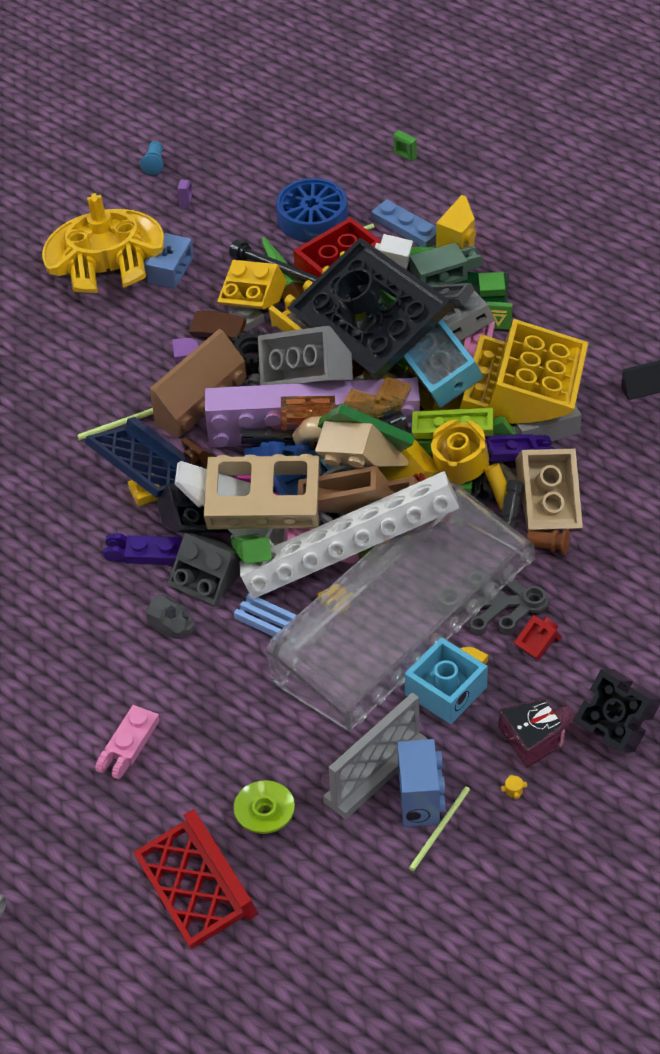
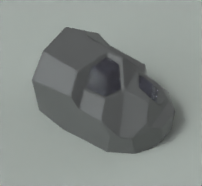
M158 594L150 602L146 611L147 623L155 630L176 639L186 638L194 631L195 623L193 617L186 611L185 607L173 601L169 596Z

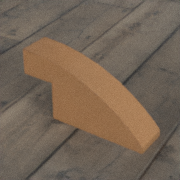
M376 465L319 476L318 511L348 514L418 483L415 477L388 481ZM307 478L298 480V495L305 494Z

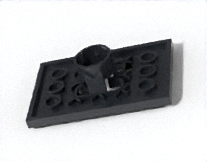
M359 238L287 307L293 316L309 328L330 326L352 353V361L377 381L454 308L449 299L362 238ZM381 290L396 298L388 308H382L378 302ZM368 311L371 314V319L374 321L365 330H359L354 315Z

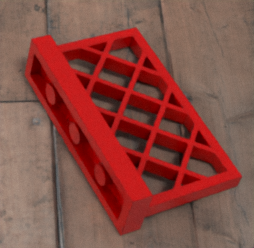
M195 809L184 814L185 821L133 852L190 949L195 948L243 917L250 920L258 915L251 898ZM186 832L189 837L186 849L172 847L174 839ZM154 851L163 852L159 865L146 863L144 857ZM170 853L183 855L179 868L166 866ZM190 857L203 859L200 872L186 870ZM163 873L177 875L173 888L159 885ZM183 876L197 878L194 891L180 889ZM204 879L218 883L214 895L200 893ZM177 896L191 898L187 912L174 910L173 907ZM198 899L212 902L208 915L193 913ZM218 903L230 904L234 909L232 913L224 918L214 916ZM179 917L185 918L183 923ZM191 919L204 921L203 931L191 937L188 933Z

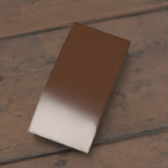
M196 311L188 332L193 337H210L218 329H221L232 342L233 337L238 339L237 334L243 333L247 320L244 317L223 312Z
M184 437L181 442L185 450L183 453L185 458L191 464H198L200 467L207 469L208 457L215 456L194 440Z

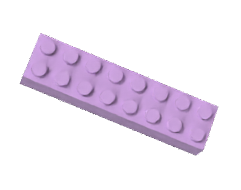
M418 377L380 379L378 381L358 380L205 388V417L209 448L261 445L241 444V428L265 429L266 426H271L272 429L296 430L305 419L324 416L340 404L360 412L363 411L365 414L378 420L380 419L378 413L388 408L390 410L395 409L396 412L401 411L408 422V429L405 431L412 434V411H420Z

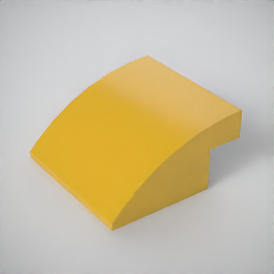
M516 319L512 321L505 342L480 334L473 359L484 378L463 392L459 409L493 408L494 419L504 416L510 424L545 421L573 413L588 342Z

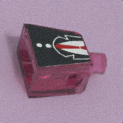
M538 698L500 709L498 728L525 767L529 768L564 744L565 725L574 722V716L567 705L554 711L546 699Z

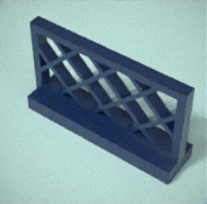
M136 417L128 418L125 427L86 436L85 444L156 498L161 496L168 483H175L177 463L183 461L191 464L185 458L183 452Z

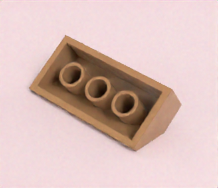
M218 329L150 388L155 425L178 439L185 432L191 430L194 424L205 416V388L237 387L242 385L245 379H247L245 360L223 330Z

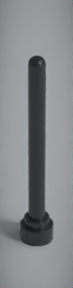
M237 239L230 246L229 254L236 260L243 261L249 259L254 262L278 264L282 273L304 282L307 280L314 282L319 278L316 275L253 251L249 244Z

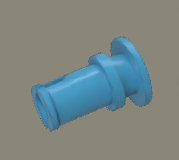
M151 142L148 146V152L140 161V167L146 174L157 175L163 169L161 157L163 145L160 142Z

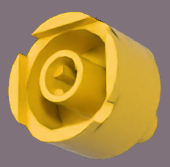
M451 420L435 430L431 443L435 466L440 472L445 471L452 484L460 486L474 480L489 466L485 434L478 424L472 421L464 423L459 422V420Z

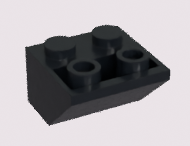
M168 483L157 501L162 524L178 533L230 532L228 529H207L204 519V506L198 507L175 483Z

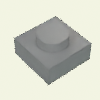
M238 307L229 312V314L241 316L247 320L243 330L244 333L265 322L264 314L256 308Z

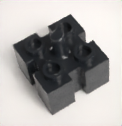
M600 669L590 688L592 692L596 693L593 700L583 701L573 721L591 733H606L602 740L621 752L636 751L646 732L640 726L644 720L653 719L660 706V697L644 687H631L633 680L615 669Z

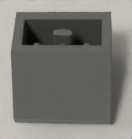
M185 533L167 585L215 606L237 580L240 572L239 561L242 560L233 546L202 533Z

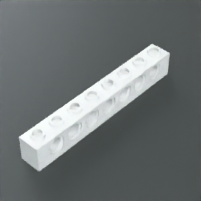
M445 471L271 547V560L256 563L239 561L240 577L252 599L459 509L456 494Z

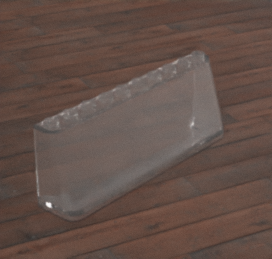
M450 481V484L456 494L459 509L377 544L281 629L267 646L266 654L272 683L349 732L357 724L362 723L377 705H381L396 687H400L405 682L404 673L441 637L447 640L453 634H456L465 622L472 616L477 615L482 606L490 599L495 598L499 590L508 582L513 581L516 575L525 566L530 565L535 558L533 543L463 487Z

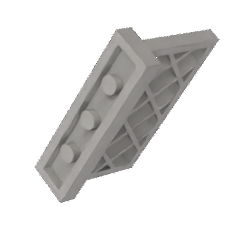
M411 693L328 767L330 790L323 796L324 803L345 820L398 773V741L427 740L420 733L419 697Z

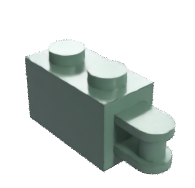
M455 242L411 255L410 273L427 285L454 284L467 280L468 271L479 268L484 260L481 255H478V250L475 246L460 249Z

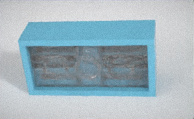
M443 319L402 357L440 408L484 378L475 360Z

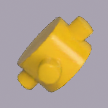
M509 775L505 785L501 786V791L505 792L509 797L518 799L523 793V788H527V782H523L518 776Z

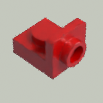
M533 615L514 644L539 661L554 639L559 642L562 636L557 631L559 626L547 617L541 620Z

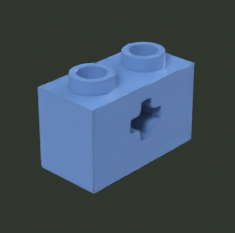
M164 233L165 245L163 252L156 257L150 256L149 259H146L144 264L145 272H147L148 283L175 289L194 258L192 239Z

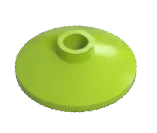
M274 781L253 782L244 787L234 801V815L238 823L246 830L258 834L273 833L282 829L290 822L295 810L294 798L291 792L282 784Z

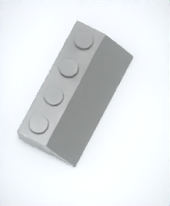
M330 326L258 336L260 385L353 380L352 353Z

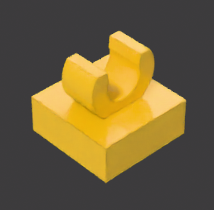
M128 481V488L138 507L159 499V497H154L135 481Z

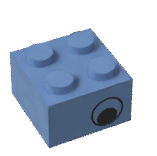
M434 739L398 741V775L403 827L439 825L440 812H445V781L441 770L443 768L441 751H435Z

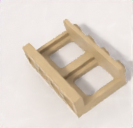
M275 454L272 456L245 455L244 457H230L228 455H219L217 457H208L204 519L207 529L319 527V474H321L322 470L319 456L302 454L300 456ZM219 473L224 475H251L250 493L246 496H219L217 494ZM274 475H307L305 494L275 495L273 493Z

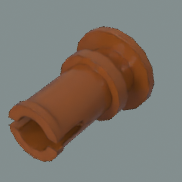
M564 529L563 534H560L556 530L553 533L530 530L527 534V547L551 549V552L554 553L561 550V555L566 556L570 547L569 529Z

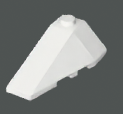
M180 461L177 463L175 485L198 507L205 506L207 469ZM219 473L217 494L219 496H246L250 493L251 483ZM270 529L228 530L232 533L230 537L232 538L234 536L251 534L265 537Z

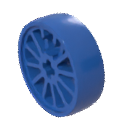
M307 178L295 181L282 189L277 197V222L282 232L288 237L302 242H309L348 219V200L346 194L339 185L329 180Z

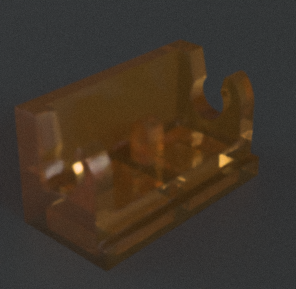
M335 395L281 397V430H287V424H301L307 418L324 416L336 408Z

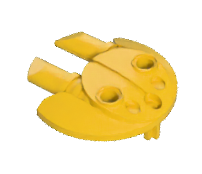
M93 193L91 194L92 197H87L90 213L76 217L61 225L49 236L43 247V262L49 274L57 276L70 274L74 292L98 293L95 273L107 272L106 269L112 271L120 268L123 288L146 278L144 260L149 259L150 256L156 257L161 254L164 249L165 239L160 224L152 217L142 212L128 209L104 210L102 196Z

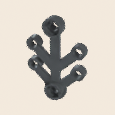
M473 572L468 576V588L472 591H482L488 596L460 597L459 592L453 588H445L438 593V607L445 614H452L458 608L489 607L481 615L470 620V632L476 636L484 635L487 631V624L508 607L517 608L509 616H502L499 619L498 630L503 635L513 634L516 629V623L529 612L539 613L548 606V596L542 588L538 586L526 588L513 579L509 572L497 574L496 587L485 580L484 575L479 572ZM511 590L516 595H506L502 591ZM504 624H510L511 626L505 627V626H503V625H504Z

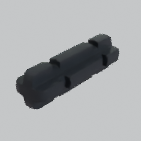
M509 480L507 482L506 492H508V495L505 494L501 513L503 520L500 519L498 528L499 531L507 534L514 533L516 522H514V519H517L521 501L519 494H522L523 483L518 480Z

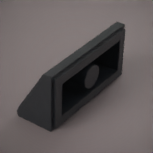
M660 360L623 369L621 389L628 400L660 393Z

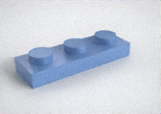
M387 199L371 211L372 220L406 239L412 240L421 247H430L436 242L435 225Z

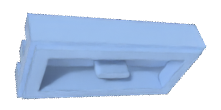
M249 593L246 596V602L242 601L240 609L235 610L234 619L282 641L297 622V615L261 598L256 597L252 599ZM247 612L252 613V614H254V615L260 617L261 620L258 619V618H256V617H254V616H252V615L247 614ZM270 623H273V624H275V625H278V626L282 627L283 629L277 628V627L271 625Z

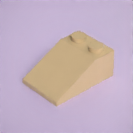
M324 421L315 450L324 459V463L333 467H339L340 464L350 465L355 468L375 465L408 466L409 460L370 423Z
M576 449L522 450L516 457L515 462L517 480L523 483V491L520 497L527 530L583 529Z

